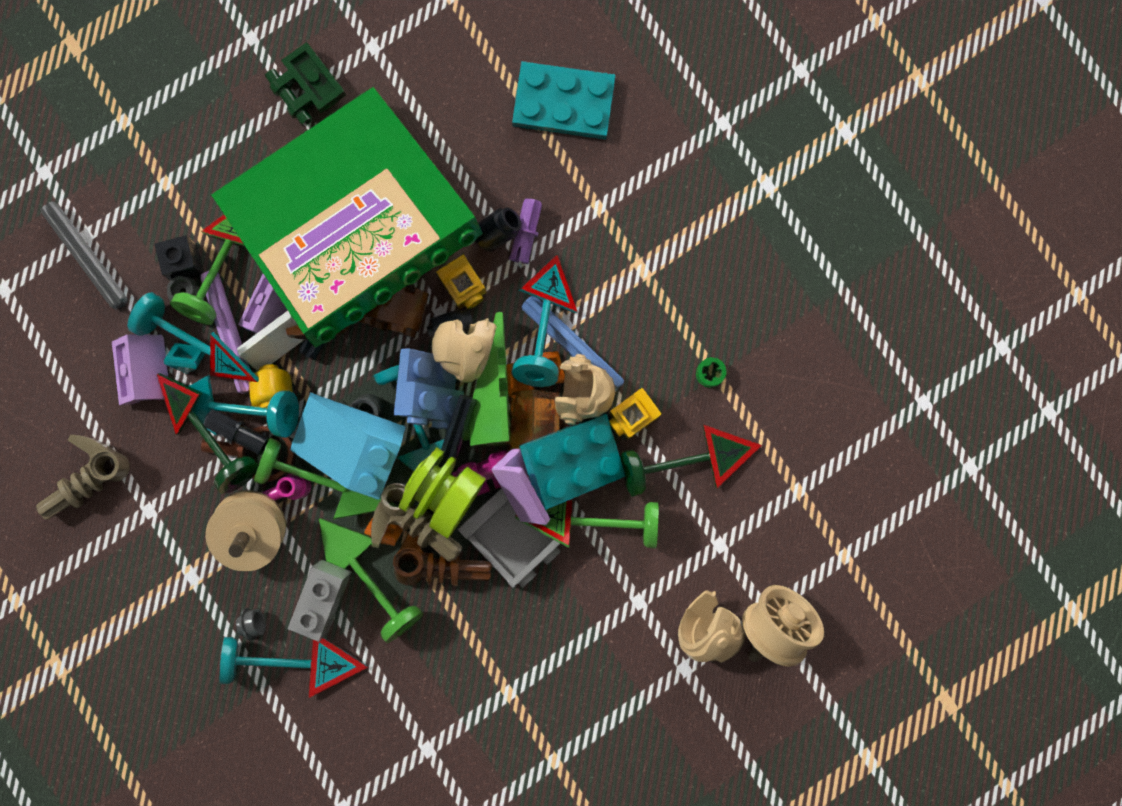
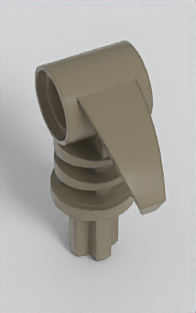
M70 435L68 441L88 453L90 461L80 468L81 474L76 472L71 474V481L66 478L57 482L58 490L36 505L38 513L45 520H49L70 505L79 508L84 504L83 496L91 498L93 496V489L97 492L103 489V482L121 481L128 475L130 464L127 457L117 453L111 447L96 439L80 435ZM112 458L115 462V468L108 475L105 472L104 465L108 459Z
M393 483L385 487L372 520V547L379 548L387 527L393 524L399 525L403 530L410 529L409 535L412 538L419 536L417 544L421 548L430 545L447 561L451 562L459 556L462 551V546L451 537L445 538L429 527L432 518L430 512H425L417 520L413 515L418 505H412L407 512H404L399 507L389 505L393 501L401 502L405 485Z

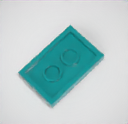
M521 61L512 126L606 140L616 75Z
M607 414L587 419L519 446L531 485L545 510L626 476Z

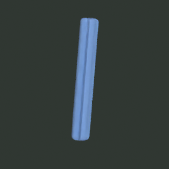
M531 296L523 303L521 308L538 325L540 324L543 303L538 298ZM550 310L546 333L571 357H575L576 354H583L586 356V359L591 360V364L606 370L613 378L616 392L623 385V378Z

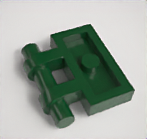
M307 42L281 60L288 71L280 76L275 69H271L265 74L266 79L270 83L271 91L275 96L282 98L288 106L287 112L293 119L297 118L302 126H307L313 120L307 112L311 105L314 104L318 111L323 113L346 96L343 88ZM296 82L305 92L298 98L290 89Z

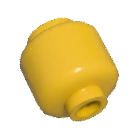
M268 364L261 366L259 371L254 373L259 378V381H249L250 401L253 407L267 408L275 393L279 391L293 392L291 375L287 371L279 369L277 365Z

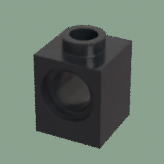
M187 235L154 244L161 273L170 281L178 276H190L193 278L204 273L198 245Z

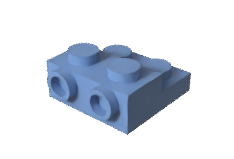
M410 348L401 349L394 415L407 417L408 424L427 425V421H431L432 428L448 429L457 400L460 395H464V391L455 390V375L448 373L442 368L440 363L435 362L432 353Z

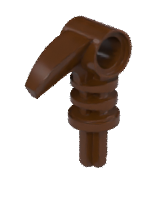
M409 534L393 559L395 577L398 582L406 586L415 585L422 578H427L428 583H431L433 578H439V584H443L444 579H451L452 586H458V579L488 581L491 577V563L489 561L459 560L460 554L451 562L447 561L442 555L440 559L433 558V553H424L417 544L419 536L412 538ZM406 561H413L418 565L417 569L411 573L403 572L400 566Z

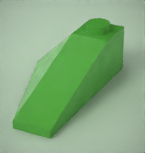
M496 312L493 323L496 325V331L485 369L477 380L473 394L476 403L464 436V441L470 440L472 448L511 445L503 312Z

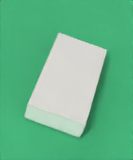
M286 311L237 348L239 356L257 371L263 365L272 364L304 340L291 338L287 335L286 329L297 325L289 311Z

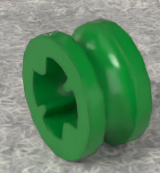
M706 358L696 368V378L704 387H716L726 377V366L718 358ZM713 364L717 367L715 372L719 371L720 375L719 378L714 377L711 381L705 379L707 374H703L702 370L703 368H709Z

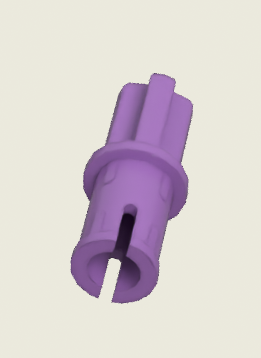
M535 199L524 200L520 214L522 226L514 239L509 260L529 264L534 237H538L539 234L536 232L542 208L540 201Z

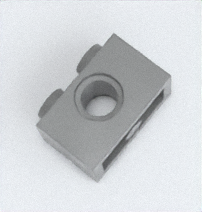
M320 560L313 565L288 629L319 642L329 632L352 572L324 560Z

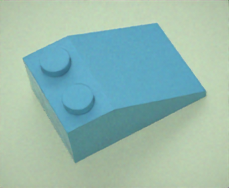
M310 392L290 450L345 488L379 500L401 447L406 427Z

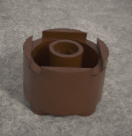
M404 287L395 293L388 302L378 305L366 313L358 322L367 324V326L384 331L387 329L403 336L415 338L416 333L419 332L429 293L417 288L413 292L410 291V288Z

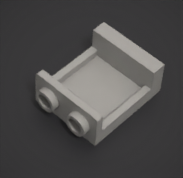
M501 488L458 530L480 551L512 588L517 584L523 588L537 575L533 569L541 561L547 565L561 552L557 548L560 543L515 519L517 514Z

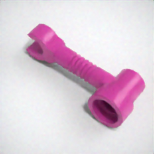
M289 474L281 478L275 487L261 493L266 494L274 501L285 497L292 500L303 499L311 491V481Z

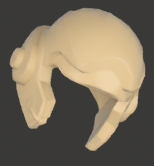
M486 318L471 324L466 335L463 332V324L459 320L440 324L432 340V352L435 362L440 363L443 369L455 375L460 382L472 383L474 380L479 379L489 359L496 325L489 322V319Z
M576 354L575 357H570L569 360L564 361L560 365V369L565 370L563 396L555 397L556 412L560 415V419L564 420L568 425H575L578 422H582V419L599 417L607 412L615 398L613 378L606 370L591 364V360L586 359V356L583 354Z
M706 590L698 596L686 609L678 628L680 647L686 655L697 662L717 660L722 663L737 654L745 641L746 633L740 619L735 614L723 607H717L716 613H712L713 608L719 604L715 591L709 592Z

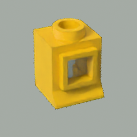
M464 254L436 271L439 279L459 309L465 306L467 309H471L484 300L482 295L487 293L486 289Z
M641 388L610 410L609 414L612 418L609 420V423L619 437L624 434L629 439L659 418L661 412L645 390Z

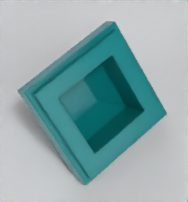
M175 343L165 357L164 365L188 374L197 369L206 353L192 345Z

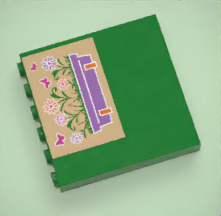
M374 87L211 194L303 334L315 348L322 343L331 341L338 332L350 324L360 321L366 313L376 306L388 302L395 293L407 285L417 282L423 274L435 266L442 265L451 255L461 248L471 245L477 237L483 234L476 217Z

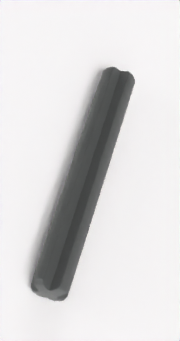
M53 201L44 205L41 208L42 215L109 306L115 310L124 306L128 302V298L60 206Z

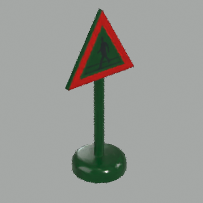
M158 373L157 377L175 434H180L189 418L224 465L214 479V485L220 494L231 493L250 481L258 469L256 461L247 456L231 461L193 411L202 393Z
M702 425L708 453L643 467L638 453L633 450L624 451L621 455V462L626 475L624 481L630 495L635 497L645 492V475L710 461L717 489L762 445Z

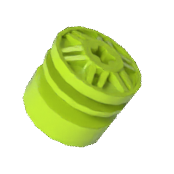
M436 448L429 457L418 465L410 477L398 507L407 512L415 501L419 502L413 515L417 520L430 509L434 514L430 520L429 527L448 539L476 498L486 478L469 467H466L457 477H454L451 473L456 459L450 457L442 468L438 467L444 456V451Z

